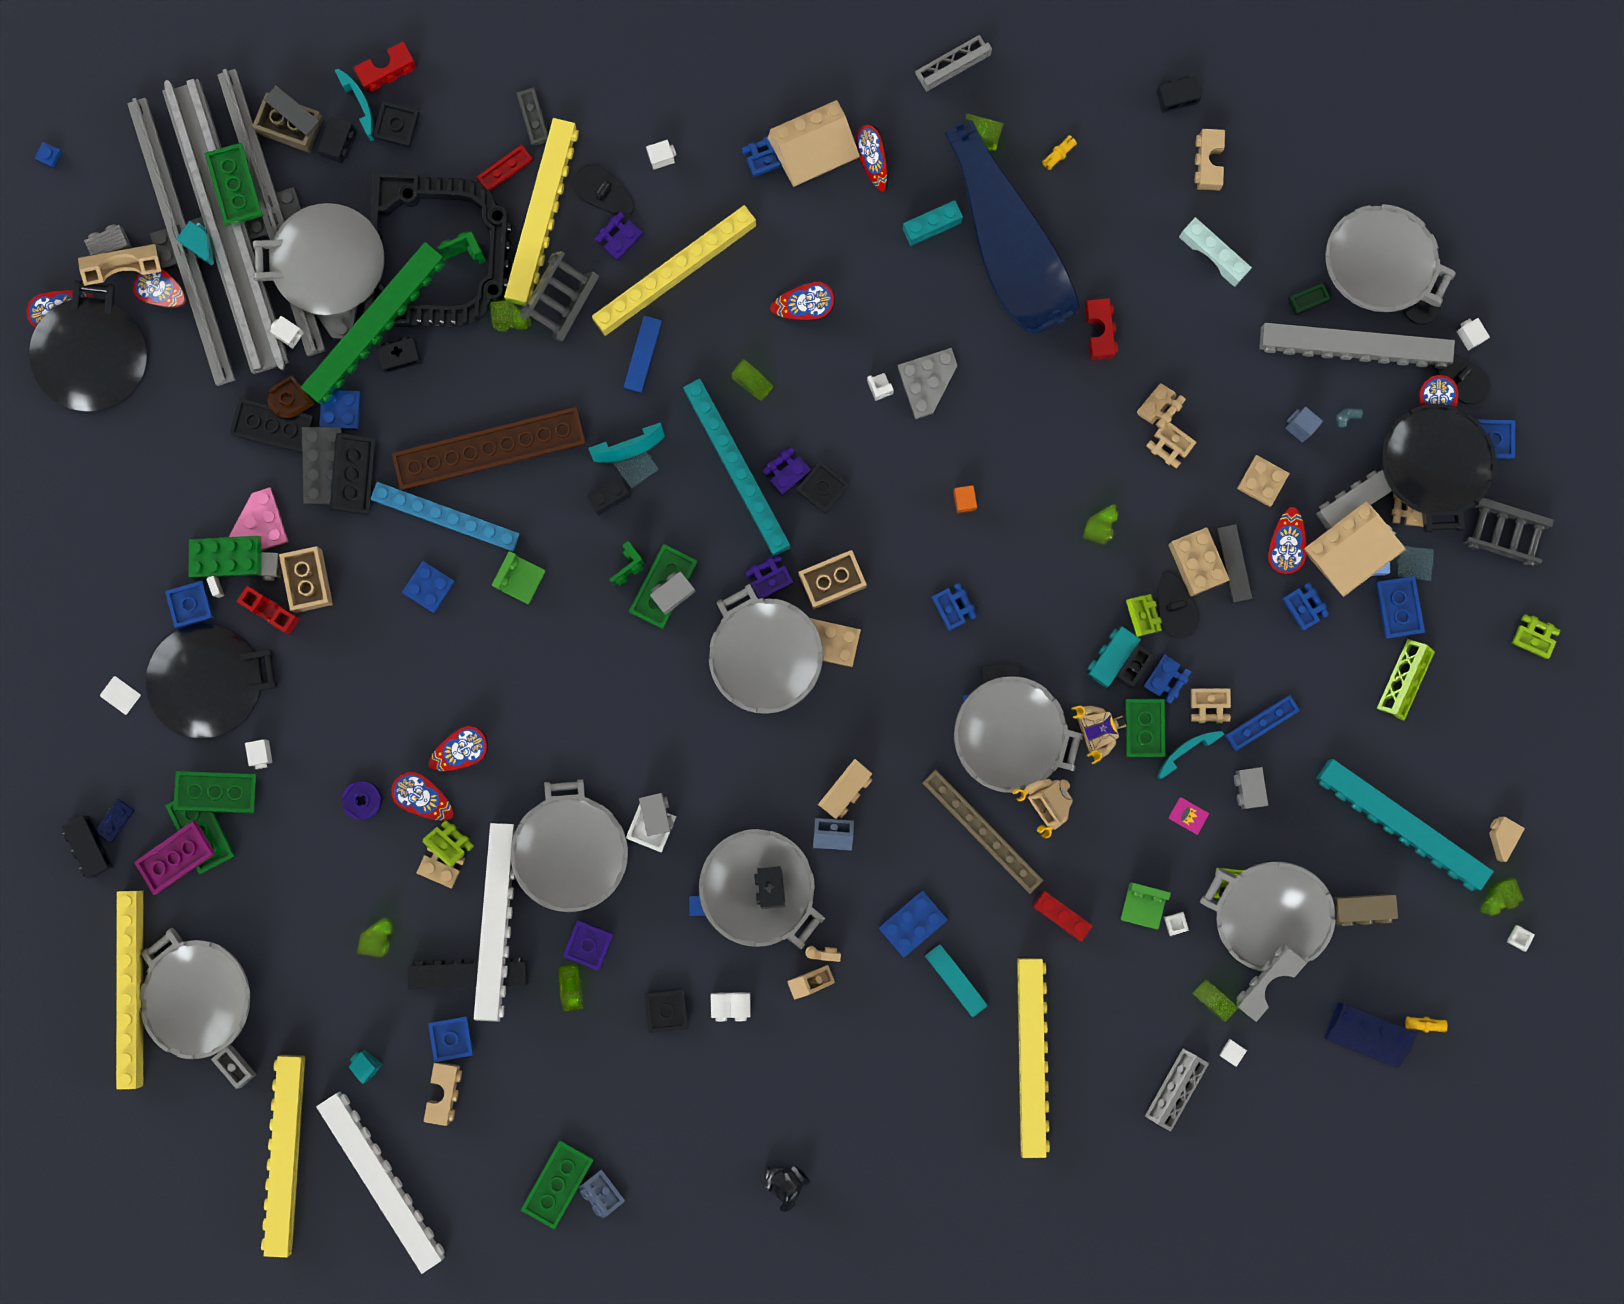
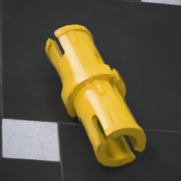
M1068 135L1042 161L1048 170H1051L1061 159L1063 160L1066 154L1077 145L1074 138L1071 140L1072 136Z
M1407 1017L1405 1020L1406 1029L1423 1030V1032L1438 1031L1446 1033L1447 1020H1435L1429 1017Z

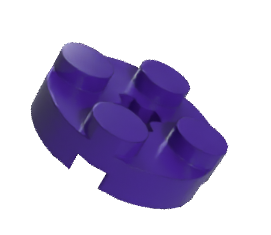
M355 782L350 784L343 792V809L353 819L366 820L377 814L381 807L382 796L378 788L372 783ZM359 796H360V797H363V796L366 797V799H365L366 804H365V805H364V804H361L360 806L358 805L359 800H358L357 798H358Z

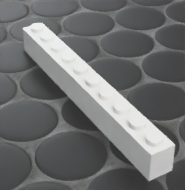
M490 823L474 1020L500 1022V1017H504L502 997L505 998L506 986H503L504 978H507L508 967L505 966V958L509 957V946H506L507 938H510L511 927L508 926V920L512 918L510 899L514 897V888L511 887L512 880H515L511 865V844L516 831L514 824Z
M338 1092L316 1107L419 1271L423 1274L445 1258L443 1255L445 1253L444 1249L439 1243L436 1244L433 1239L434 1234L432 1230L426 1227L422 1221L424 1220L422 1214L412 1206V1198L402 1190L400 1179L397 1176H393L391 1165L387 1160H383L380 1155L381 1150L376 1143L373 1144L369 1138L371 1137L369 1130L366 1127H362L359 1122L360 1116L355 1110L352 1111L349 1106L350 1101L348 1097Z

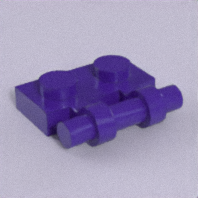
M620 211L616 216H612L609 219L610 222L604 228H601L598 231L599 234L594 238L599 244L605 239L608 243L604 246V249L617 261L643 235V232L630 220L625 225L621 223L625 216ZM615 227L618 228L619 231L611 237L609 233Z
M791 446L786 450H782L775 460L769 461L766 464L767 466L761 470L765 476L771 472L775 475L770 482L782 496L811 472V469L799 456L795 460L790 458L795 453ZM785 461L788 465L782 471H779L777 467Z
M779 554L774 557L770 556L766 558L767 561L759 565L755 564L751 566V569L745 571L747 578L754 575L757 580L751 582V585L758 599H764L793 584L785 565L779 569L776 566L777 563L782 561ZM771 568L772 572L762 577L760 572Z

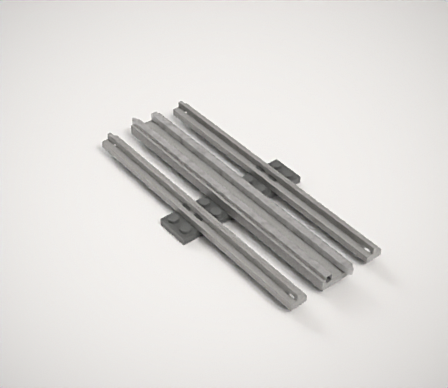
M224 69L223 73L217 74L238 142L244 146L263 213L262 217L226 226L205 157L206 152L222 147L202 84L199 79H191L186 81L187 85L174 89L172 84L166 80L164 83L165 90H162L202 215V217L190 221L195 225L197 222L207 229L206 233L211 238L212 252L215 256L250 370L253 374L275 367L284 370L285 364L290 363L284 343L270 332L271 325L276 320L265 282L254 280L256 269L255 250L252 241L269 236L270 240H273L280 226L291 215L302 209L296 189L292 187L277 193L275 192L258 135L252 127L254 123L236 69L229 71ZM133 98V102L127 103L166 225L165 229L150 233L153 244L156 245L161 269L166 270L176 266L179 267L215 384L220 386L235 381V376L198 262L200 257L176 240L189 221H185L148 100L146 98L139 100ZM290 303L297 327L304 333L301 339L306 355L309 357L326 351L315 314L305 312Z

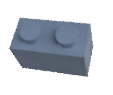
M1305 406L1301 411L1297 409L1287 419L1289 424L1285 429L1303 443L1315 432L1323 420Z
M815 818L813 848L852 851L854 821Z

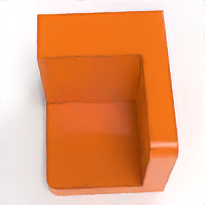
M974 486L954 488L953 493L957 513L976 511L977 503Z

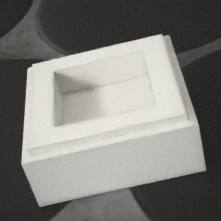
M215 576L208 577L206 580L212 595L217 598L225 596L219 579Z
M1184 912L1164 917L1169 936L1189 931Z
M1515 925L1507 943L1526 952L1535 934Z
M1229 1039L1219 1056L1237 1067L1247 1050Z

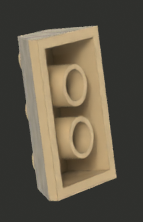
M854 759L819 802L818 806L834 819H837V817L842 819L848 811L846 806L850 801L854 804L859 798L860 794L858 791L862 786L866 789L871 783L872 779L870 776L872 773Z

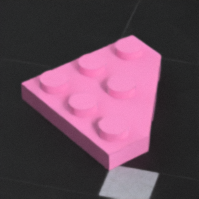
M269 487L251 494L229 537L261 536V551L289 542L272 488Z

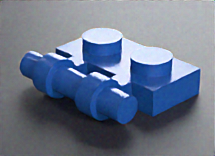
M768 136L763 137V140L756 143L750 142L748 146L741 148L743 155L752 154V156L747 157L746 161L753 177L782 167L768 140ZM764 147L768 149L761 153L758 152L759 149Z
M1310 582L1303 585L1307 593L1303 594L1299 588L1282 598L1302 631L1320 621L1316 615L1320 612L1323 618L1330 615L1327 610L1328 606L1325 602H1322L1317 594L1316 587L1313 588ZM1308 598H1311L1316 605L1314 609L1309 604Z
M961 583L954 585L957 593L953 595L948 588L931 597L948 631L966 623L963 617L965 614H968L971 620L978 617L974 611L976 608L970 603L967 597L968 593L966 589H963ZM959 598L964 606L961 610L955 601Z
M1164 654L1143 687L1158 697L1164 691L1168 694L1165 701L1171 704L1174 699L1178 698L1180 689L1184 684H1187L1189 681L1188 677L1192 672L1185 668L1182 674L1177 672L1180 664ZM1172 677H1174L1177 681L1173 688H1170L1167 685Z

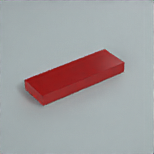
M521 144L476 176V178L483 187L491 192L533 162V158Z

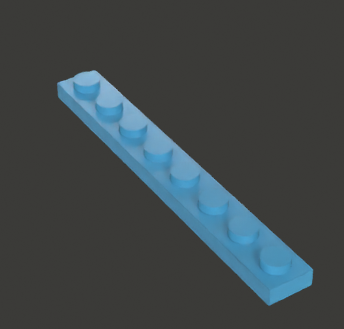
M379 482L376 483L370 498L371 501L514 552L520 534Z

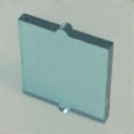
M647 452L630 459L614 462V465L621 473V478H624L631 488H634L659 470L652 461V456L648 455Z
M1404 546L1406 550L1399 555L1396 561L1398 563L1397 577L1415 576L1418 580L1431 581L1432 567H1434V550Z

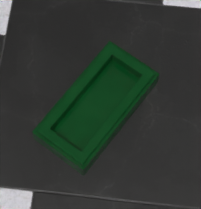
M1324 282L1289 296L1288 300L1295 315L1330 301L1331 297Z

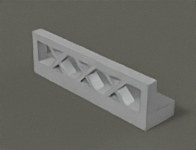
M978 35L916 70L915 74L927 92L989 57L992 48L989 43L985 44L981 36ZM976 42L981 46L974 51H970L971 45ZM959 52L966 54L962 58L954 60L955 54ZM941 62L950 63V64L947 65L946 67H944V68H942V69H940V70L938 69L939 63H941ZM925 71L934 72L925 79L922 76V73Z
M1183 1048L1145 1117L1171 1132L1209 1063ZM1200 1062L1201 1064H1200L1198 1070L1195 1071L1196 1066H1197L1198 1063ZM1190 1081L1189 1086L1185 1089L1187 1082ZM1171 1115V1118L1166 1125L1165 1121L1167 1120L1168 1116Z

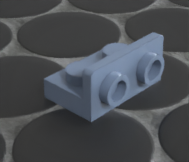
M602 1169L579 1186L582 1197L587 1201L589 1200L593 1206L592 1210L594 1213L602 1218L608 1216L625 1202Z

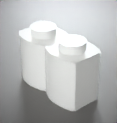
M750 992L711 993V1018H715L718 1022L727 1021V1018H735V1021H747V1017H751Z

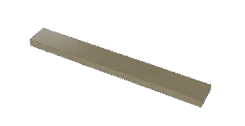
M936 769L922 782L1029 894L1044 881Z

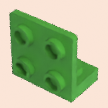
M509 551L492 586L529 604L545 574V570Z
M1129 882L1121 920L1158 930L1165 901L1169 900L1171 893Z

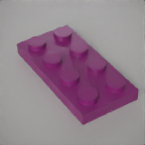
M192 821L134 863L153 895H156L216 853L197 821Z

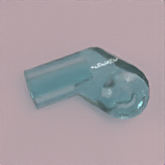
M1346 408L1342 410L1336 418L1337 426L1345 427L1351 418L1361 419L1362 409Z

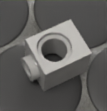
M261 552V575L258 576L263 577L265 581H275V578H281L282 567L279 553Z

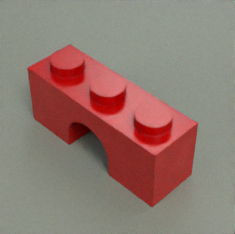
M404 42L387 50L390 55V63L385 68L375 67L370 59L353 67L367 93L375 92L382 85L392 83L399 76L410 74L417 68Z
M1110 298L1087 300L1085 303L1086 323H1096L1103 331L1101 336L1092 337L1089 340L1090 360L1112 359L1116 352H1118V343L1114 341L1116 324L1115 322L1112 323L1114 306L1110 304Z
M246 586L236 601L289 635L300 621V618L249 586Z
M1042 891L1032 905L1034 909L1055 922L1078 941L1082 942L1093 927V925L1046 891Z

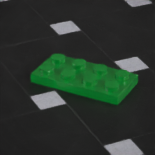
M238 143L206 152L205 157L224 224L230 226L262 217L263 213L243 144Z
M261 536L189 539V578L261 575Z
M663 544L629 613L664 629L673 610L665 615L651 598L650 594L653 593L651 590L658 584H665L668 581L666 578L674 572L679 573L681 571L684 577L689 580L698 561Z
M176 771L173 810L254 813L256 774Z
M174 801L165 805L177 831L192 821H197L216 853L196 867L198 874H203L236 857L214 812L174 811Z
M560 1140L521 1211L555 1230L594 1158Z

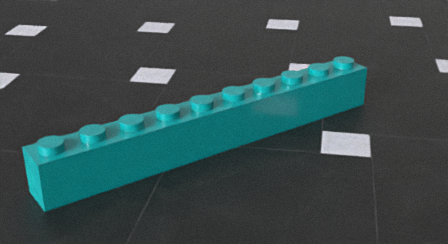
M701 379L684 386L683 389L773 557L790 549V544Z
M1334 759L1328 760L1316 777L1320 781L1319 785L1321 787L1336 792L1335 796L1337 798L1350 802L1354 810L1366 813L1368 815L1367 819L1375 824L1378 822L1383 825L1382 829L1391 835L1396 834L1400 837L1399 841L1401 843L1416 848L1415 852L1418 855L1430 858L1434 866L1440 869L1443 867L1448 871L1447 875L1455 880L1460 879L1463 881V886L1470 891L1482 890L1494 872Z

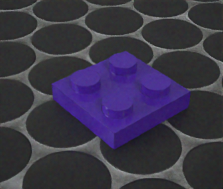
M577 920L563 957L599 971L614 934Z

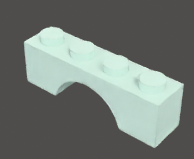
M1196 217L1179 236L1190 248L1208 256L1216 264L1220 274L1234 287L1252 268Z

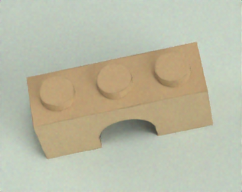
M1202 129L1200 134L1196 136V147H1199V152L1196 153L1195 165H1198V172H1195L1194 181L1197 183V190L1220 191L1223 186L1224 167L1213 165L1209 160V156L1221 154L1224 150L1225 130Z
M445 1062L434 1063L430 1083L439 1084L444 1090V1097L441 1101L430 1100L427 1102L424 1122L447 1126L450 1124V1121L454 1120L455 1110L452 1108L453 1103L457 1102L459 1094L456 1086L462 1077V1071L459 1070L460 1065Z

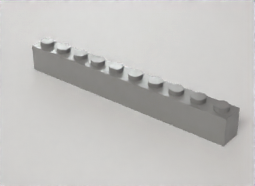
M1264 323L1261 327L1259 349L1264 350L1266 353L1282 351L1286 355L1302 353L1303 356L1311 357L1315 354L1321 355L1322 358L1337 356L1342 360L1359 358V361L1362 362L1378 360V363L1387 364L1391 361L1397 362L1398 365L1413 363L1418 367L1435 365V368L1445 369L1453 363L1455 340Z

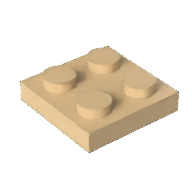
M1256 455L1237 489L1271 507L1290 473Z

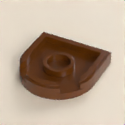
M292 375L274 385L270 389L267 399L270 410L275 415L283 418H290L300 414L313 406L314 402L300 388L301 385Z

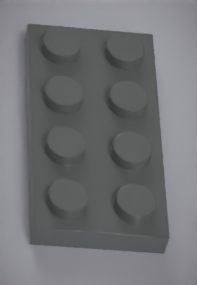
M302 427L303 504H330L336 434L341 433V427Z

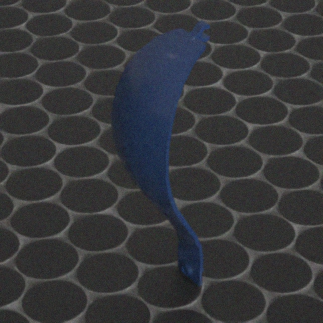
M973 120L965 123L961 122L955 125L954 128L946 131L945 136L962 169L983 264L991 285L1009 316L1025 331L1039 333L1057 325L1059 326L1079 314V300L1060 256L1031 210L989 152Z

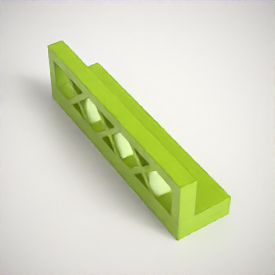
M1407 639L1377 706L1378 710L1393 714L1400 720H1405L1435 653L1432 648L1426 644ZM1411 646L1418 647L1417 653L1410 657L1408 652ZM1409 663V671L1402 674V666ZM1401 680V689L1394 691V684ZM1394 698L1395 702L1392 709L1384 707L1387 700Z

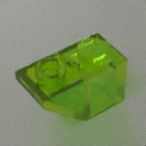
M490 302L491 320L494 329L506 331L511 327L527 329V326H532L530 318H519L521 315L520 309L512 302Z
M1113 504L1087 520L1083 539L1104 545L1108 540L1111 541L1114 531L1111 529L1112 522H1116L1118 511H1115L1117 505Z
M1508 878L1492 884L1481 907V912L1493 916L1501 913L1500 909L1505 907L1512 909L1519 906L1518 903L1524 901L1516 879Z
M382 918L361 933L358 954L383 957L384 953L388 952L389 942H387L388 934H391L393 923L390 922L391 918Z

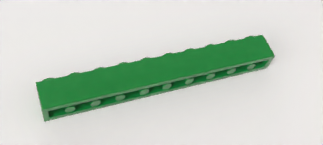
M425 242L300 388L318 403H327L333 396L332 392L336 388L339 389L345 383L344 378L357 369V363L369 355V349L373 344L377 345L383 338L381 335L385 330L388 331L393 327L397 316H402L406 312V306L409 302H413L418 298L421 288L430 284L432 275L435 272L441 271L445 265V259Z

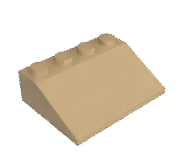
M837 100L770 129L768 140L793 187L860 157L846 116Z
M1367 501L1304 548L1311 561L1343 597L1406 550Z

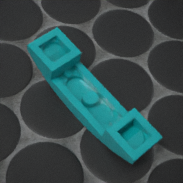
M336 69L335 72L346 93L351 90L354 91L366 115L359 120L370 141H373L375 123L369 103L353 79L340 69Z
M661 423L643 428L644 435L608 447L607 442L590 447L589 451L593 461L599 463L617 462L633 458L648 451L665 437Z
M1222 731L1210 732L1181 744L1166 758L1158 771L1157 778L1162 779L1174 771L1177 766L1173 761L1201 741L1205 746H1209L1225 734Z
M940 944L925 955L972 1018L988 1006Z

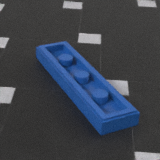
M643 316L624 383V389L638 393L643 392L662 320Z
M1288 695L1230 731L1225 737L1234 751H1237L1295 715L1300 709L1291 695Z

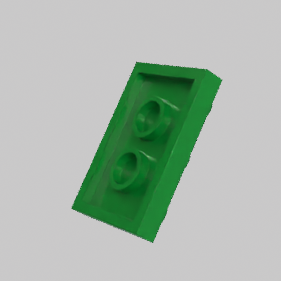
M1125 699L1126 757H1165V699Z

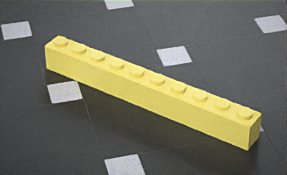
M556 118L552 120L504 296L507 302L523 306L533 294L534 285L539 282V267L543 266L545 260L543 252L549 246V230L552 231L554 227V212L557 213L559 209L558 197L559 194H563V179L567 177L569 172L567 164L569 159L573 157V142L577 141L579 135L575 123Z
M745 205L592 315L593 321L604 336L608 335L756 227V219Z
M143 891L117 892L116 1089H137L143 1087V1021L140 1013L142 1012L140 989L143 983V957L141 955L143 951Z
M1041 958L1017 959L1022 1158H1046V1152L1050 1151L1049 1140H1046V1132H1049V1120H1046L1045 1113L1049 1112V1102L1045 1101V1093H1048V1081H1045V1073H1048V1061H1044V1053H1048L1047 1041H1044V1033H1047V1022H1044V1014H1047V1003L1043 1002V994L1047 993L1046 982H1043V974H1046V963H1043Z
M280 1055L274 1061L276 1079L273 1080L272 1090L275 1091V1098L271 1102V1111H274L273 1119L270 1120L272 1138L269 1139L268 1150L271 1151V1156L267 1161L269 1178H267L265 1189L268 1190V1198L264 1202V1210H267L266 1218L263 1220L265 1238L262 1239L261 1250H264V1256L288 1257L292 1254L305 1056Z

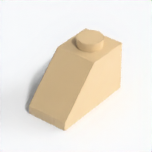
M1498 817V819L1495 818L1490 826L1492 830L1489 834L1497 860L1507 862L1525 828L1506 817Z
M829 965L787 981L794 1000L810 995L835 983Z

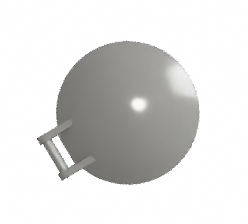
M323 203L303 208L291 215L280 226L273 240L253 241L256 269L254 280L274 281L280 293L292 305L315 315H338L351 311L362 302L364 303L374 293V289L381 280L384 271V248L374 226L359 212L339 204ZM263 249H269L270 272H263Z
M1368 205L1344 216L1334 227L1326 246V266L1335 287L1352 303L1372 311H1399L1411 307L1420 300L1440 307L1450 280H1453L1456 273L1452 269L1440 264L1437 241L1434 235H1431L1425 227L1426 224L1413 213L1392 205ZM1439 275L1443 279L1434 295L1430 292Z
M751 584L746 585L743 590L734 595L717 601L716 603L724 618L720 621L721 623L713 633L710 642L709 666L712 678L720 692L736 706L750 712L762 714L786 710L803 700L815 686L823 662L821 638L811 619L802 610L783 600L758 599ZM748 595L751 599L728 611L727 607Z
M1010 676L990 680L976 688L966 698L956 718L954 742L960 762L971 777L990 789L1012 793L1016 788L1024 790L1031 783L1047 779L1058 767L1074 771L1080 740H1083L1084 734L1068 730L1061 705L1045 687L1027 678ZM1069 737H1073L1067 763H1063Z
M583 779L567 783L550 784V782H544L545 801L534 807L523 817L514 833L511 844L513 873L523 891L543 907L560 912H577L592 908L603 902L614 892L625 873L628 847L624 831L607 808L589 798H585ZM578 789L577 795L551 796V791Z
M759 829L735 833L722 840L711 851L702 867L699 879V896L703 911L712 926L720 934L733 942L759 947L772 945L787 938L799 949H802L805 946L804 942L814 929L825 920L820 913L812 908L815 885L813 873L806 856L794 842L779 833ZM781 866L786 907L762 909L760 905H757L756 901L759 885H755L754 874H758L757 868ZM768 883V887L765 889L771 893V889L774 887ZM808 916H812V921L797 938L794 934Z
M1262 863L1246 869L1237 876L1218 868L1210 888L1200 900V903L1217 911L1218 932L1222 943L1229 950V953L1242 964L1258 971H1262L1263 966L1276 957L1274 954L1278 948L1284 947L1286 944L1305 958L1306 962L1313 961L1326 948L1335 928V906L1327 887L1311 871L1292 863ZM1224 879L1228 881V884L1217 902L1213 900V897Z
M170 928L160 940L141 952L149 968L140 989L142 1012L140 1013L145 1029L160 1048L180 1058L200 1059L219 1053L237 1038L248 1016L250 989L244 969L228 950L218 944L203 940L183 942L177 931ZM169 941L172 942V945H170L161 954H159L157 957L154 956V954L163 946H165Z

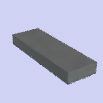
M277 86L264 98L267 104L307 137L320 124L314 116Z
M535 88L516 92L532 147L546 143L548 132Z

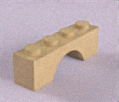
M155 244L78 258L79 270L84 286L102 283L107 277L120 271H136L142 275L162 272Z

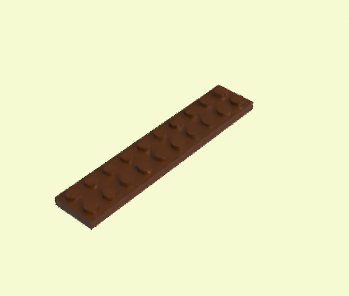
M577 407L391 454L400 490L404 491L586 445Z

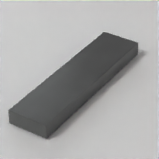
M1235 524L1217 528L1224 567L1230 579L1228 585L1232 603L1252 599L1237 526Z

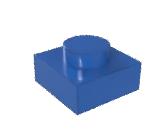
M42 142L35 159L54 168L62 151Z

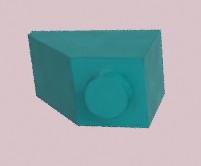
M189 221L176 240L212 266L214 259L211 238L206 233L207 229L198 222L195 225Z
M363 1050L360 1053L357 1051L350 1059L352 1063L349 1068L357 1079L364 1084L373 1078L383 1064L366 1050Z

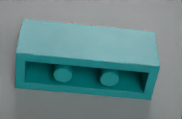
M954 200L903 223L902 230L909 245L912 246L961 224L963 216Z
M1124 627L1113 630L1109 636L1111 639L1109 644H1104L1098 652L1101 656L1097 661L1093 660L1087 668L1089 670L1087 675L1105 688L1110 686L1141 640Z

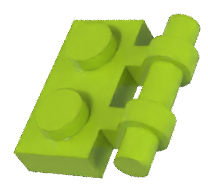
M1151 594L1126 600L1137 637L1162 631L1160 624L1162 621L1157 615L1156 601H1153Z
M1524 614L1521 621L1528 623L1527 628L1522 625L1518 627L1512 644L1540 657L1549 659L1557 642L1551 639L1550 636L1551 634L1558 636L1560 629L1555 628L1549 622L1546 624L1538 620V617ZM1535 627L1543 630V635L1535 632Z
M444 821L441 827L445 830L442 832L436 827L423 838V843L451 867L464 856V851L461 848L464 847L470 851L474 845L469 842L470 839L466 835L463 836L457 831V827L454 824ZM449 836H452L453 838H455V839L457 840V842L454 843V842L449 838Z

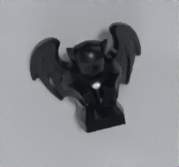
M766 1166L761 1175L762 1184L767 1191L771 1192L773 1185L778 1186L774 1191L778 1199L783 1202L780 1206V1211L782 1212L790 1211L795 1206V1200L802 1186L811 1183L803 1170L796 1166H793L791 1172L787 1173L784 1172V1168L769 1169V1166Z

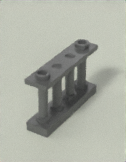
M562 251L553 253L548 260L550 264L529 301L525 302L521 307V315L519 316L521 319H528L531 316L550 328L553 332L551 338L556 341L564 340L599 278V275L594 272L582 274L562 261L565 254ZM557 267L579 280L581 285L578 290L574 291L552 276ZM548 283L570 297L571 302L569 306L564 307L543 293ZM538 300L543 301L561 313L562 318L559 323L551 321L534 310Z
M1482 498L1473 506L1480 513L1473 537L1463 539L1462 543L1468 544V548L1474 550L1484 549L1522 561L1523 565L1529 567L1542 563L1543 559L1535 557L1542 531L1551 528L1554 519L1486 498ZM1494 513L1497 514L1496 517L1498 519L1491 543L1480 540L1487 514ZM1508 518L1515 520L1516 523L1509 549L1498 546L1505 520ZM1529 524L1533 526L1534 533L1528 554L1517 552L1523 527Z

